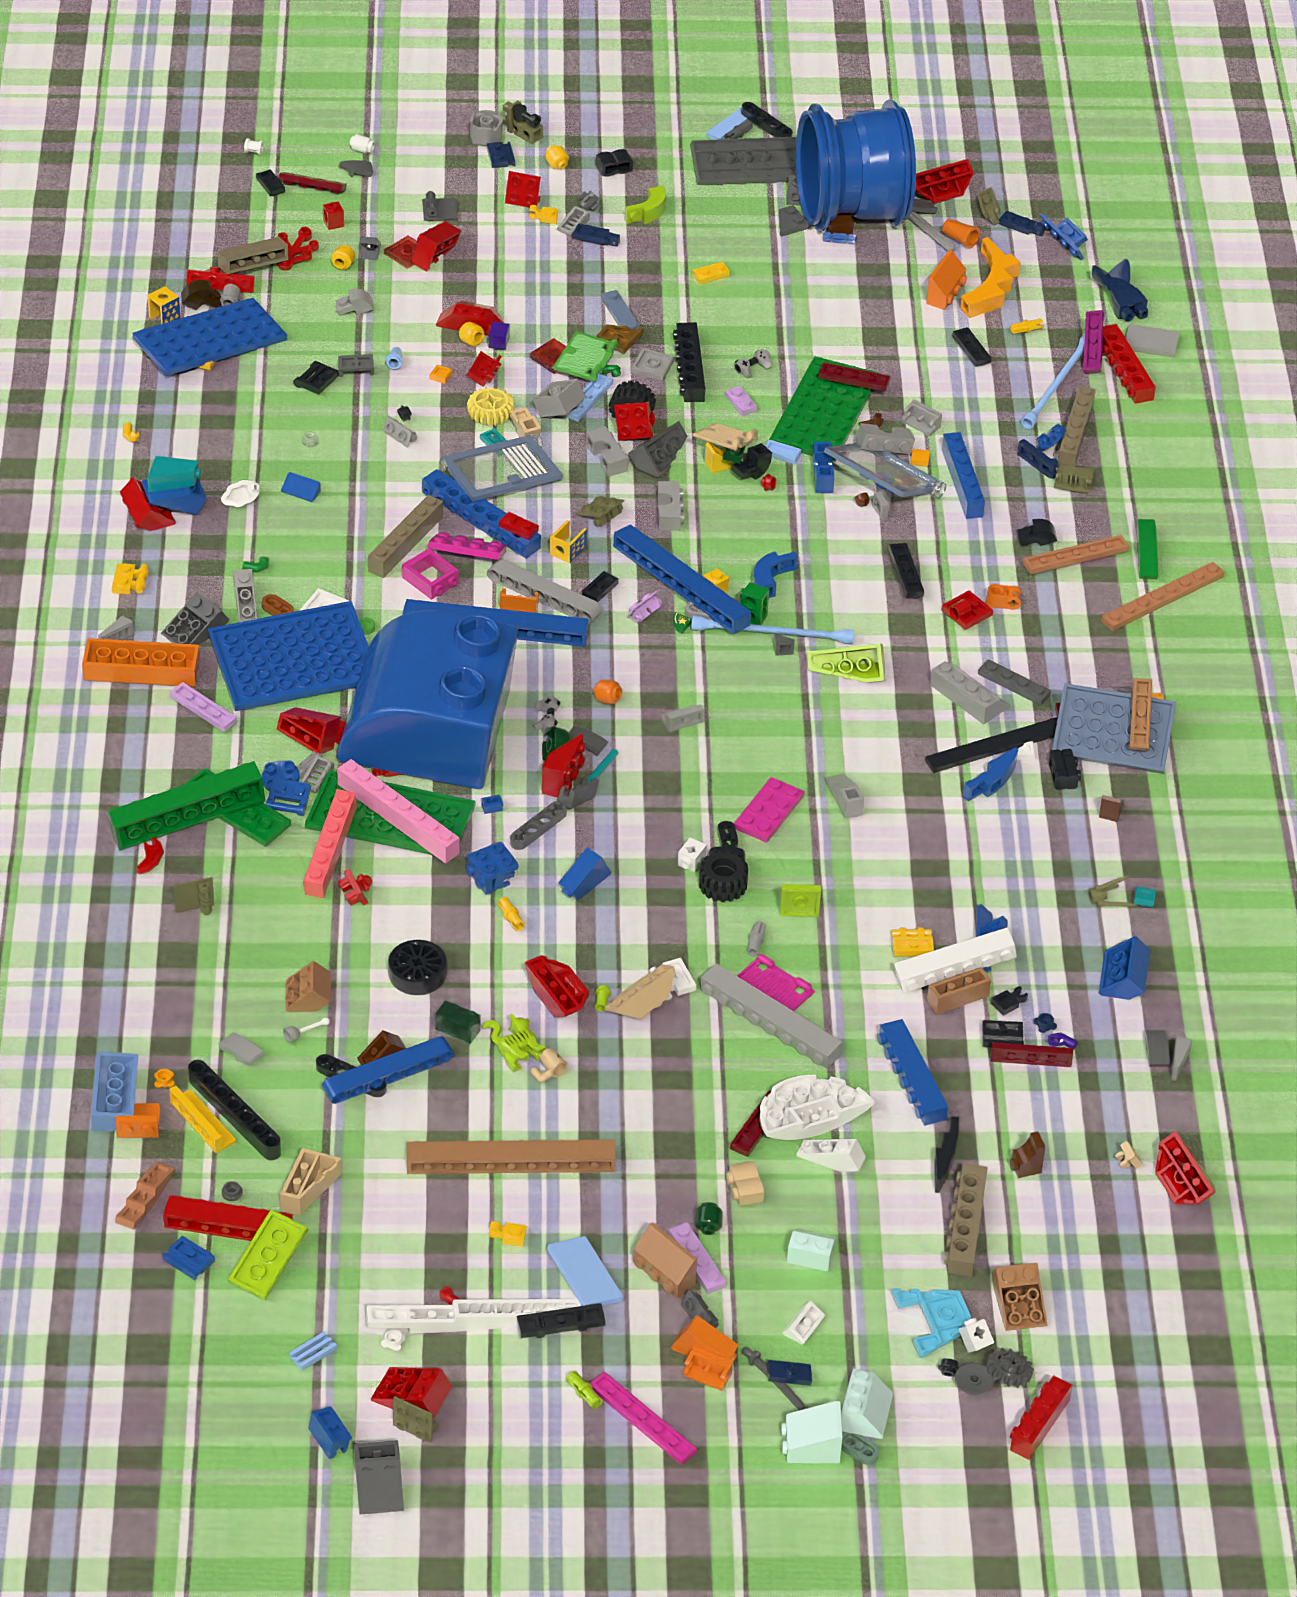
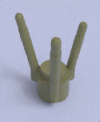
M1125 875L1089 889L1088 895L1091 904L1097 903L1098 907H1137V904L1130 902L1104 901V899H1107V891L1118 888L1119 884L1117 883L1128 879L1129 876Z

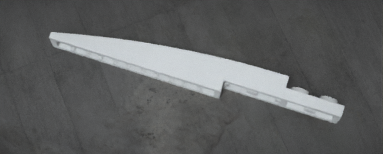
M578 1299L453 1300L452 1305H367L366 1317L368 1328H409V1333L460 1332L518 1327L517 1316L579 1307L581 1304Z

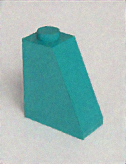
M156 456L147 477L148 492L195 486L197 479L201 477V468L198 466V461Z

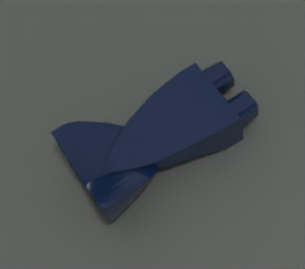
M1128 259L1122 260L1109 273L1096 265L1092 266V278L1094 281L1110 291L1114 312L1118 320L1124 319L1128 322L1134 316H1139L1141 319L1147 318L1148 300L1138 288L1130 284V263Z

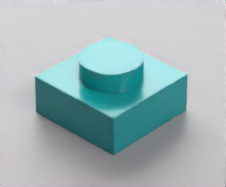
M1136 886L1134 904L1153 907L1156 890Z

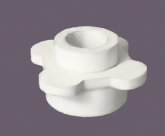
M396 1329L388 1330L385 1333V1339L381 1341V1346L399 1351L406 1337Z

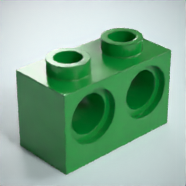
M749 582L745 588H742L739 598L741 599V604L751 611L750 624L761 626L768 616L769 588Z

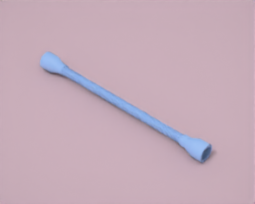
M1085 333L1079 340L1077 350L1035 408L1026 413L1022 418L1021 424L1027 429L1033 428L1037 422L1039 412L1084 352Z
M703 616L692 617V630L724 629L723 626L714 620H709ZM751 624L743 629L744 631L751 630L763 633L772 632L774 634L828 637L846 644H853L854 638L853 629L823 632V630L790 629L788 627L781 628L764 625L755 626V624Z

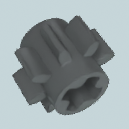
M591 190L588 193L584 191L581 194L580 198L582 200L579 203L587 211L590 209L595 210L599 205L597 203L599 198Z

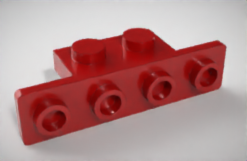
M211 266L210 269L205 271L191 269L187 271L186 285L195 280H207L211 282L212 289L223 290L225 285L234 284L240 289V292H254L255 276L243 275L241 272L226 274L223 270H220V267Z

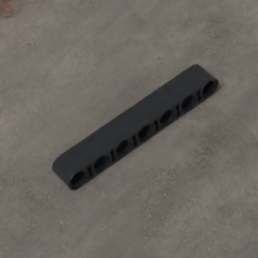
M199 1059L191 1061L188 1065L190 1084L265 1159L270 1161L278 1159L281 1156L279 1135L204 1061Z

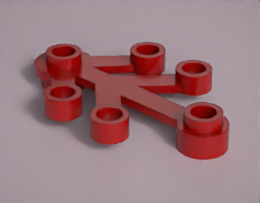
M309 227L300 228L298 238L292 246L288 241L287 233L281 232L278 234V237L288 245V260L278 262L277 266L282 271H288L294 263L312 259V251L319 249V242L311 240L312 231ZM309 241V245L300 247L303 242Z

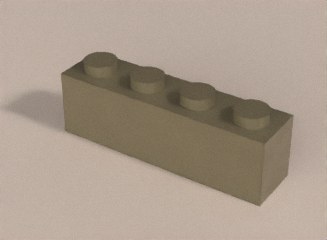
M280 237L218 251V267L226 274L288 260V245Z

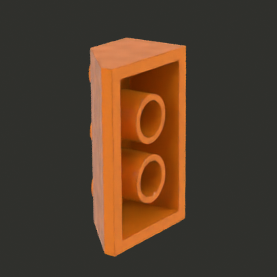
M948 250L930 275L926 304L943 310L949 304H952L955 295L959 294L961 287L965 286L967 282L966 268L952 250Z

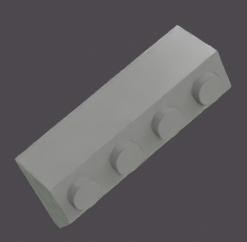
M944 661L932 669L930 686L983 725L1010 708L1007 702L956 665Z

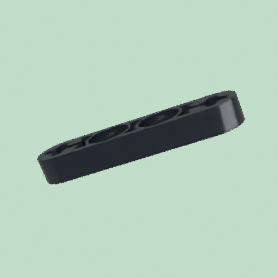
M744 102L742 104L741 114L772 136L792 137L793 131L791 128L754 103Z
M322 1054L316 1058V1070L327 1077L339 1074L337 1071L342 1069L348 1071L356 1068V1066L328 1054ZM383 1081L382 1087L377 1089L372 1087L371 1091L366 1092V1094L373 1097H382L387 1092V1084Z

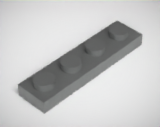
M989 659L978 669V675L1040 706L1051 695L1050 689Z

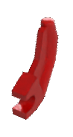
M155 837L151 838L153 845H149L146 842L143 843L146 856L137 866L136 871L138 874L150 872L159 864L164 854L161 842Z

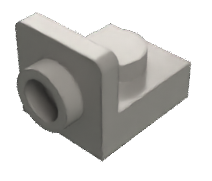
M890 490L874 493L873 508L881 520L888 518L892 493Z

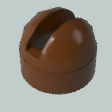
M867 492L854 497L857 505L860 507L867 506L870 502Z

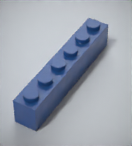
M961 432L943 434L942 452L965 518H982L985 500Z
M903 1019L880 1024V1030L877 1034L878 1042L880 1045H883L885 1056L892 1063L893 1072L898 1074L902 1089L906 1090L909 1103L914 1105L917 1118L921 1119L924 1126L947 1120L948 1105Z

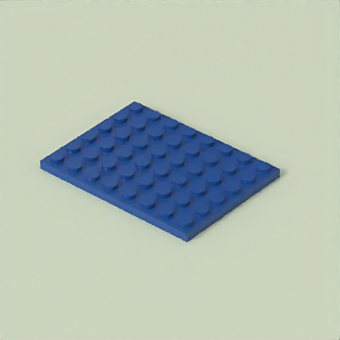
M352 601L208 628V635L235 711L357 687L369 649Z

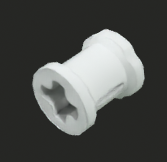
M247 138L244 152L262 155L264 141H251Z

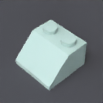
M796 1228L793 1230L789 1242L787 1263L828 1272L838 1237Z

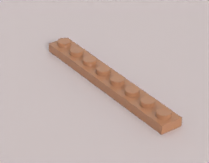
M1211 562L1102 615L1101 621L1110 630L1114 631L1223 578L1225 572L1214 562Z

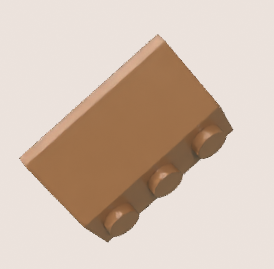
M650 1223L634 1247L633 1262L638 1269L646 1272L651 1280L658 1282L668 1294H672L678 1299L696 1285L697 1258L655 1223Z

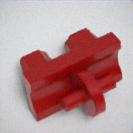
M350 869L344 871L346 877L339 880L338 884L344 893L353 888V890L344 894L351 906L359 901L364 906L368 901L362 890L369 891L373 881L369 875L359 874L356 880Z

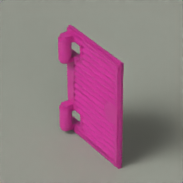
M759 954L750 965L737 975L792 1011H795L815 993L810 983L800 977L794 978L775 966V962L764 954ZM763 963L767 966V969L762 971L757 967ZM799 986L805 990L801 995L795 991Z

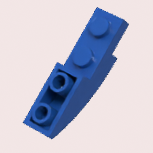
M1015 747L1010 751H1006L1000 757L991 760L987 765L986 772L981 773L973 780L967 781L964 786L963 798L969 802L981 794L988 798L997 792L1009 780L1015 769L1018 748Z

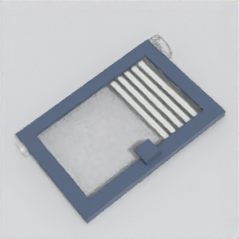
M539 433L442 456L439 461L440 469L442 471L447 469L472 501L563 479L562 472L543 451V441Z

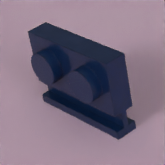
M510 141L507 144H503V142L487 143V152L492 168L508 167V165L515 166V158Z

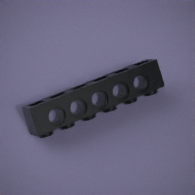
M697 322L676 323V330H673V340H676L674 341V349L678 351L676 352V362H679L677 363V373H681L678 375L679 384H682L680 385V395H683L684 402H705L706 388Z

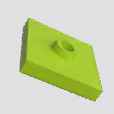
M782 884L780 916L819 917L821 885Z

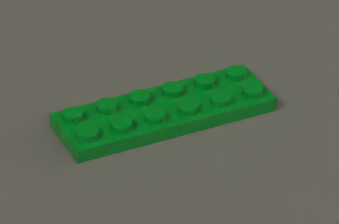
M204 768L188 782H193L215 773ZM262 802L218 817L265 847L291 826L289 818Z

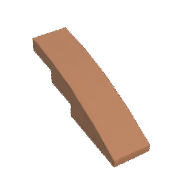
M155 1162L137 1181L136 1189L126 1199V1206L116 1215L115 1223L134 1230L158 1200L174 1174L175 1168Z

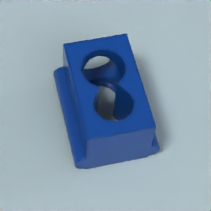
M500 795L481 798V807L484 814L503 811V801Z

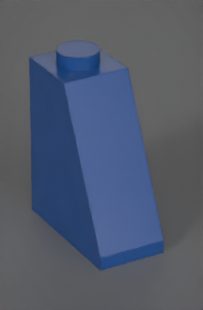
M587 847L558 884L562 888L561 893L569 899L573 897L578 901L610 876L612 872L603 858Z

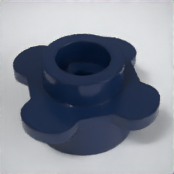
M1042 1013L1034 1019V1024L1039 1027L1038 1030L1041 1033L1057 1028V1024L1054 1023V1017L1051 1014Z

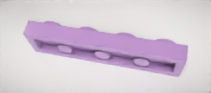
M184 682L170 691L172 699L223 732L237 723L236 716Z
M688 1222L670 1228L668 1235L697 1258L696 1278L707 1295L726 1288V1280Z

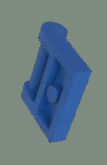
M273 778L266 805L274 810L297 813L298 816H304L311 784ZM275 799L297 802L300 804L299 806L279 803L275 802Z

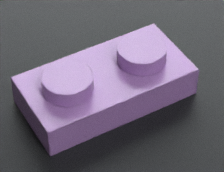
M740 386L725 391L726 399L741 416L757 412V405Z

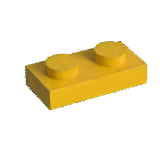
M719 262L693 269L692 275L700 285L730 277V270L724 262Z

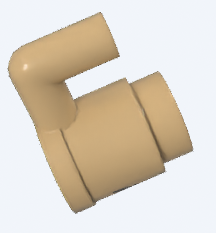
M548 1048L540 1055V1060L547 1070L541 1073L537 1067H533L530 1073L538 1082L543 1083L552 1076L555 1078L562 1076L569 1066L557 1051Z

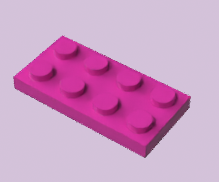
M439 532L429 541L428 548L499 560L506 553L507 545H503L500 541H491L490 543L484 542L482 538H474L472 540L467 539V536L456 535L454 537L449 536V533Z
M770 777L734 822L736 830L768 843L802 800L804 791Z

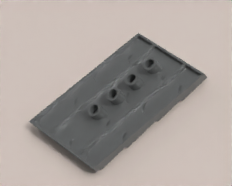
M796 137L692 140L690 144L696 182L699 185L788 182L789 175H796Z

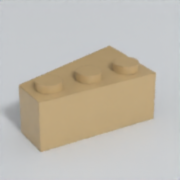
M302 1148L280 1193L281 1210L301 1215L342 1174L341 1158Z

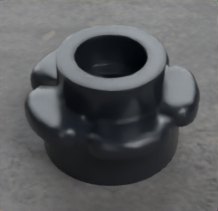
M401 405L397 409L398 415L403 422L411 420V410L408 406L404 407Z
M949 1358L942 1359L938 1369L941 1370L942 1375L952 1377L959 1369L958 1362Z

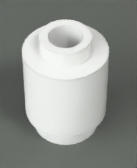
M356 134L351 137L350 146L352 150L371 154L375 147V141L369 137Z

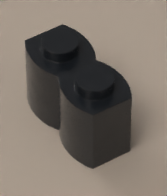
M625 149L601 152L596 155L595 165L602 176L607 177L617 173L625 174L633 170V160Z

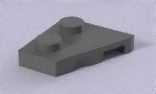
M794 205L779 209L780 237L809 229L807 220Z

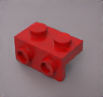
M480 351L466 376L484 387L487 381L490 383L494 378L495 373L493 371L497 372L501 366L499 361L502 356L498 355L496 360Z

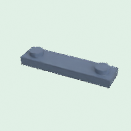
M618 291L601 293L602 301L618 326H628L629 329L638 330L640 325Z

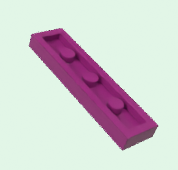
M1103 310L1086 311L1083 365L1085 374L1102 372Z

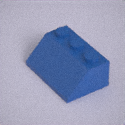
M1137 936L1105 950L1099 994L1101 996L1130 1000L1145 993L1151 949Z

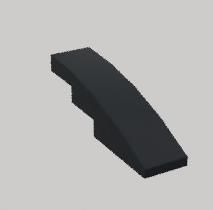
M951 1116L950 1132H943L942 1148L935 1149V1193L941 1191L954 1163L959 1135V1117Z

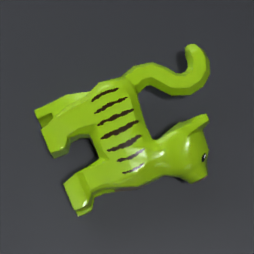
M511 1013V1025L508 1027V1030L513 1033L511 1035L499 1037L502 1031L501 1026L494 1020H488L482 1026L484 1029L493 1028L491 1034L492 1041L498 1046L507 1066L514 1073L521 1069V1065L517 1061L520 1059L529 1060L528 1052L535 1060L539 1061L540 1055L546 1050V1046L537 1043L535 1034L529 1029L531 1023L528 1018H516Z

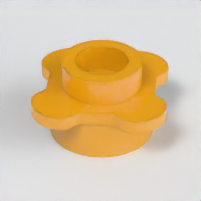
M168 1069L158 1070L154 1074L156 1079L154 1086L156 1088L173 1087L175 1085L173 1081L174 1073Z

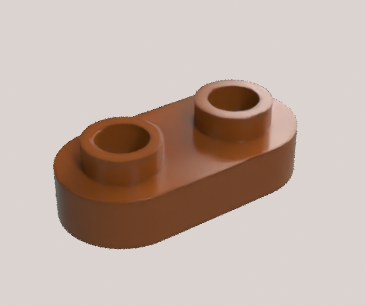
M269 594L262 598V608L273 616L294 612L293 606L277 595Z

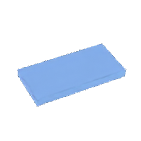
M586 1236L548 1244L547 1250L582 1306L602 1303V1306L622 1301L623 1295Z

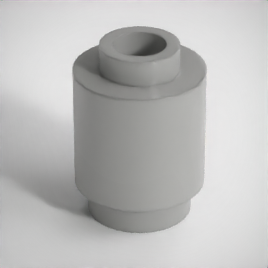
M227 284L224 286L220 299L222 306L238 302L240 289L236 285Z

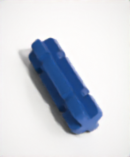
M824 232L823 241L855 244L856 235Z

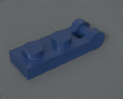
M1020 440L1017 455L1050 479L1055 478L1058 460L1049 458L1027 440Z

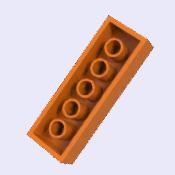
M88 638L82 662L83 680L174 686L184 682L188 686L196 687L200 665L199 645Z

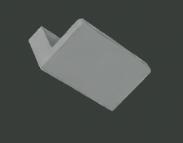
M701 704L661 714V720L669 732L704 722V708Z

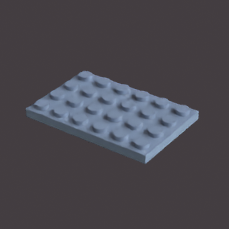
M1064 683L1052 750L1060 749L1062 751V749H1071L1073 755L1077 756L1078 760L1164 774L1176 701L1158 698L1151 699L1149 751L1129 750L1132 694Z

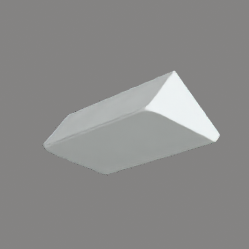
M810 1300L800 1308L782 1334L803 1345L826 1315Z

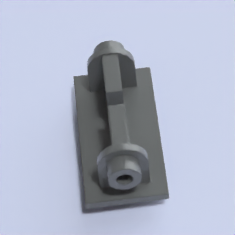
M689 1289L681 1304L691 1319L698 1315L717 1328L719 1325L718 1318L715 1317L711 1310L706 1311L708 1306L702 1299V1296L693 1293Z

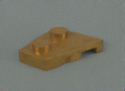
M607 324L597 334V337L608 341L616 339L619 347L615 350L625 354L643 335L644 328L638 327L637 330L629 329L628 326Z

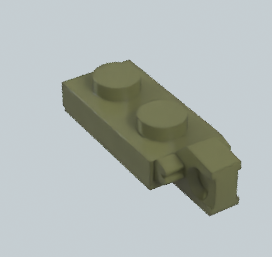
M990 187L977 194L984 217L987 220L990 219L995 226L1000 223L997 216L1000 214V208L994 190Z

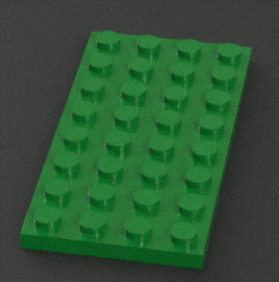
M814 356L769 440L802 449L801 453L813 456L814 442H831L832 446L844 445L873 389L819 378L821 366L825 362L874 373L879 372Z
M328 770L305 821V828L322 831L336 790H344L338 785V774L336 771ZM384 782L457 835L460 845L475 809V800ZM356 799L357 808L346 837L433 855Z

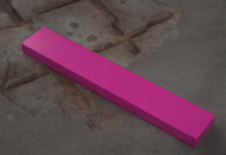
M605 1371L590 1382L592 1389L602 1400L680 1465H683L697 1453V1448Z

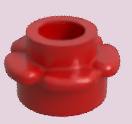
M766 474L762 478L761 486L764 487L765 491L775 489V476Z

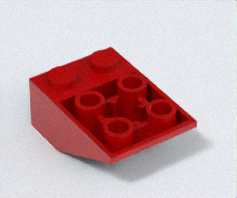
M583 734L578 735L548 755L542 766V794L557 798L563 786L567 785L566 791L572 789V782L577 779L579 768H582L585 763L583 753L586 743H583Z
M389 1367L372 1395L371 1401L393 1409V1398L395 1396L432 1413L434 1419L453 1386L442 1368Z

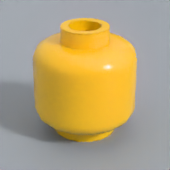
M552 145L546 150L545 159L553 169H564L568 165L569 155L562 146Z
M347 245L338 246L331 256L332 264L340 270L348 269L355 260L354 250Z
M467 322L460 328L459 338L463 343L475 347L483 341L484 330L473 322Z

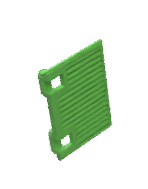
M576 331L552 369L596 382L598 374L603 372L614 355V349L619 347L618 341L616 339L608 341Z

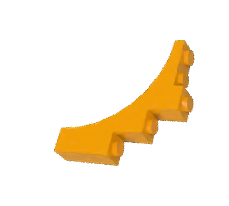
M988 237L982 239L981 253L986 258L991 272L979 287L961 297L960 309L969 318L1003 307L1005 293L1011 291L1013 278L1019 276L1021 268L1018 259L1012 254L1005 255Z

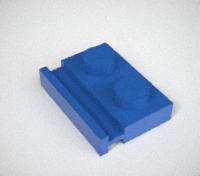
M181 1236L168 1249L167 1253L162 1254L163 1261L193 1280H196L199 1274H202L215 1262L214 1255L184 1236Z

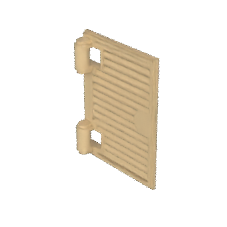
M717 422L693 433L694 437L733 450H738V447L742 448L753 442V440L758 439V431L756 429L747 433Z

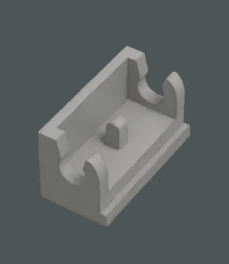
M915 399L904 409V412L907 414L902 417V422L929 437L941 427L942 413Z

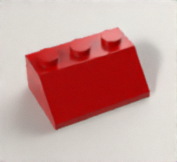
M132 477L120 490L123 498L122 501L127 505L128 512L134 518V524L138 528L154 531L176 524L168 508L153 506L149 503L141 480Z

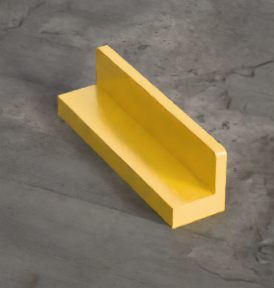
M177 1086L169 1089L170 1103L215 1153L236 1143L235 1137L191 1089L184 1093Z

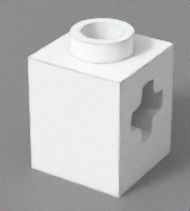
M689 838L678 852V866L695 873L701 861L706 857L707 845Z
M974 1317L964 1321L965 1326L958 1328L968 1352L977 1351L994 1343L985 1319L977 1320Z

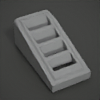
M575 205L557 227V230L571 237L578 224L585 225L589 221V212Z
M121 616L100 633L98 639L125 640L134 634L133 622Z
M316 755L301 782L315 784L314 787L311 786V792L317 793L328 770H334V762ZM311 777H314V778L318 779V781H315V780L310 779V778H311Z
M1176 1038L1172 1063V1080H1177L1190 1054L1192 1039Z

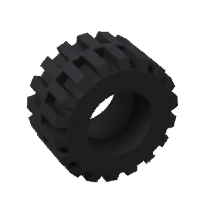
M628 380V383L624 381L617 385L609 402V412L612 413L611 416L613 418H616L614 405L648 401L650 411H653L656 406L655 394L651 393L652 390L647 388L645 384H640L638 381Z
M729 851L713 852L710 856L704 857V860L700 863L699 889H701L702 894H706L707 898H713V901L716 902L718 900L721 902H732L733 899H739L740 895L745 894L748 885V864L744 862L742 857H738L736 853L731 854Z

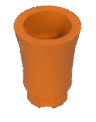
M947 219L942 228L943 234L958 241L968 249L973 248L980 237L979 227L967 225L957 220Z

